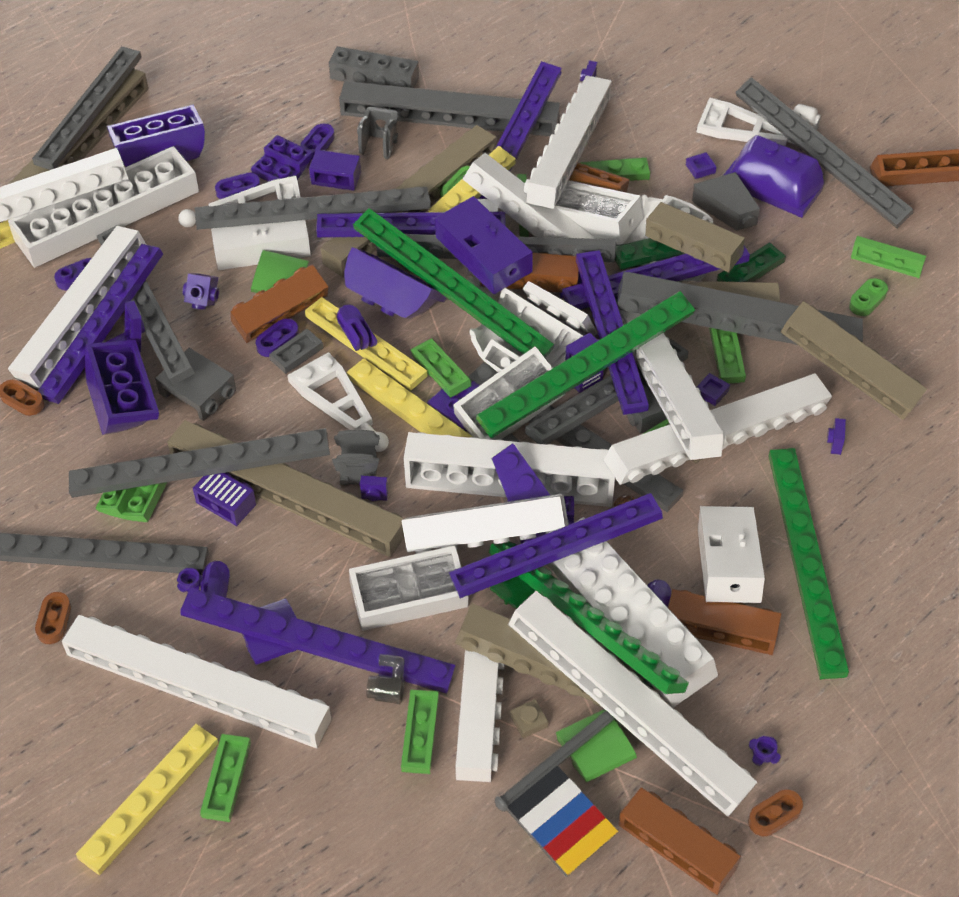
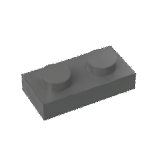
M306 329L270 353V361L287 374L322 350L323 342Z

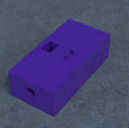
M474 196L435 217L436 238L493 294L533 272V252Z

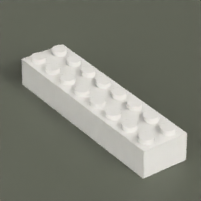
M172 146L125 167L128 179L14 217L8 220L14 241L35 268L98 239L97 235L116 225L124 227L198 193L199 189L195 171L175 147Z
M408 432L404 453L406 488L506 497L491 458L514 443L550 495L563 494L564 496H574V504L612 507L615 476L604 461L609 451L607 449H589L578 446L567 447L554 444L545 445L529 442H511L501 439L489 440L476 437L467 438L426 434L423 432Z
M606 541L547 564L560 581L569 585L570 590L575 594L585 597L589 605L603 611L607 619L622 626V630L625 633L640 640L644 648L658 654L662 662L667 666L677 669L680 672V676L689 682L686 692L677 694H664L650 683L671 708H674L718 676L714 658Z

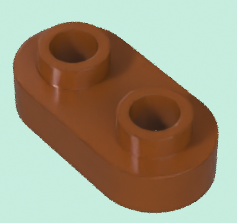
M15 379L7 380L0 385V398L6 405L27 416L36 415L43 410L44 401L42 395L35 389Z
M62 592L50 593L42 601L35 625V632L40 642L44 644H55L65 634L71 612V603L68 596ZM61 607L60 610L54 611L56 608Z
M785 789L777 792L751 810L748 819L750 829L753 833L762 837L774 834L800 816L803 808L802 798L793 790ZM787 805L791 810L785 811L782 806ZM765 820L768 825L762 826L758 821Z

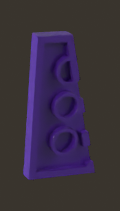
M514 443L491 458L508 502L550 496ZM546 532L535 533V538L545 535ZM535 538L525 539L524 542L530 541Z

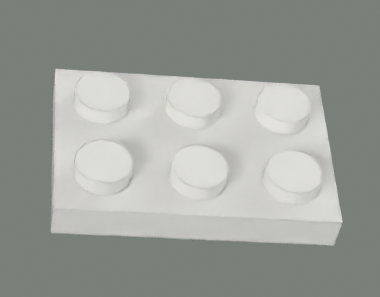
M530 281L526 283L523 290L531 304L583 336L591 333L593 336L597 334L588 314Z

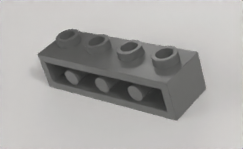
M336 46L329 61L330 79L415 88L419 79V64L416 60Z

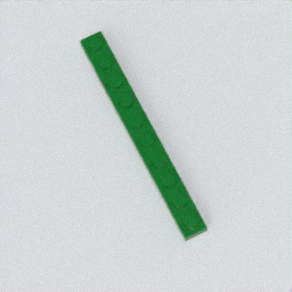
M370 208L353 224L356 231L523 355L533 347H536L543 357L546 358L554 349V344Z
M681 291L677 292L477 414V421L492 439L690 317L695 312L694 307Z
M795 448L769 450L768 457L819 679L847 678L849 674L796 450Z
M510 541L498 544L492 543L488 553L494 555L517 546V544ZM539 567L518 576L543 597L548 598L555 607L569 616L575 623L664 694L686 692L689 682L680 676V672L677 669L667 666L660 660L658 654L644 648L640 640L629 636L622 630V626L607 619L603 611L589 605L585 597L575 594L569 589L567 583L552 576V572L549 569Z

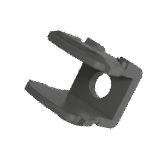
M374 107L366 108L364 118L361 119L357 128L359 154L364 155L368 140L372 136L383 138V155L385 159H389L393 151V143L397 144L398 142L397 111ZM384 120L386 122L384 128L379 127L376 121Z
M370 430L339 431L334 436V440L337 446L341 447V455L332 459L336 471L340 472V485L360 484L361 475L376 476L380 458H377L375 445L379 444L380 436Z

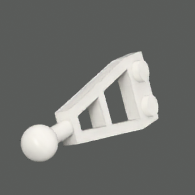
M709 98L697 127V133L716 138L748 142L755 135H759L783 146H786L787 142L793 143L760 115L732 103L714 98ZM727 114L755 125L753 131L723 128ZM763 128L775 134L761 133L760 131Z
M293 176L267 182L208 205L246 203L275 191L279 200L295 199L301 196L297 177ZM190 209L181 211L179 214L180 224L184 227L194 226L196 224L195 212Z
M329 352L288 375L289 383L302 397L349 430H370L379 435V444L375 445L376 452H382L388 447V437L383 432H376L371 427L373 425L372 417L343 367ZM338 377L348 395L331 404L313 391L333 378ZM355 406L361 418L355 421L343 411Z

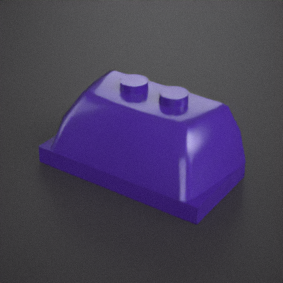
M194 104L107 126L114 148H117L125 167L172 146L175 147L185 161L197 159L200 157L204 147L205 129Z
M755 135L748 140L739 156L724 174L736 172L752 197L803 218L820 195L824 186L823 172L816 159L759 135Z
M354 247L351 248L344 271L345 286L362 295L361 300L372 306L376 303L382 306L381 311L394 317L397 314L403 318L413 319L425 313L437 301L445 302L446 297L425 281L369 252Z
M136 339L86 344V382L102 435L126 431L141 426L148 420H157L159 418V410Z

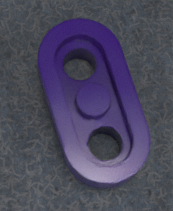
M318 124L302 140L300 146L313 152L311 159H313L316 150L325 151L335 138L334 128L329 124Z
M244 173L222 179L215 185L216 196L221 200L259 186L260 180L254 173Z
M92 258L80 260L57 270L54 275L57 287L61 290H68Z
M282 319L276 322L256 338L257 352L261 356L270 357V353L299 334L297 323L291 319Z

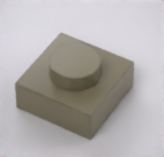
M535 699L510 710V717L522 738L548 727V720Z

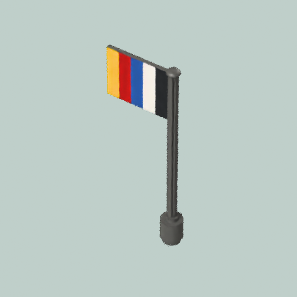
M647 679L642 681L649 689L654 688ZM608 711L602 713L502 796H496L494 800L496 807L502 812L508 811L566 877L618 833L617 829L559 767L563 761L616 719Z

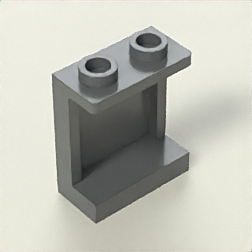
M188 348L184 353L195 372L194 375L172 385L164 370L155 380L160 395L167 398L173 394L198 411L199 418L204 421L210 415H213L222 403L234 395L236 391L234 375L193 349Z

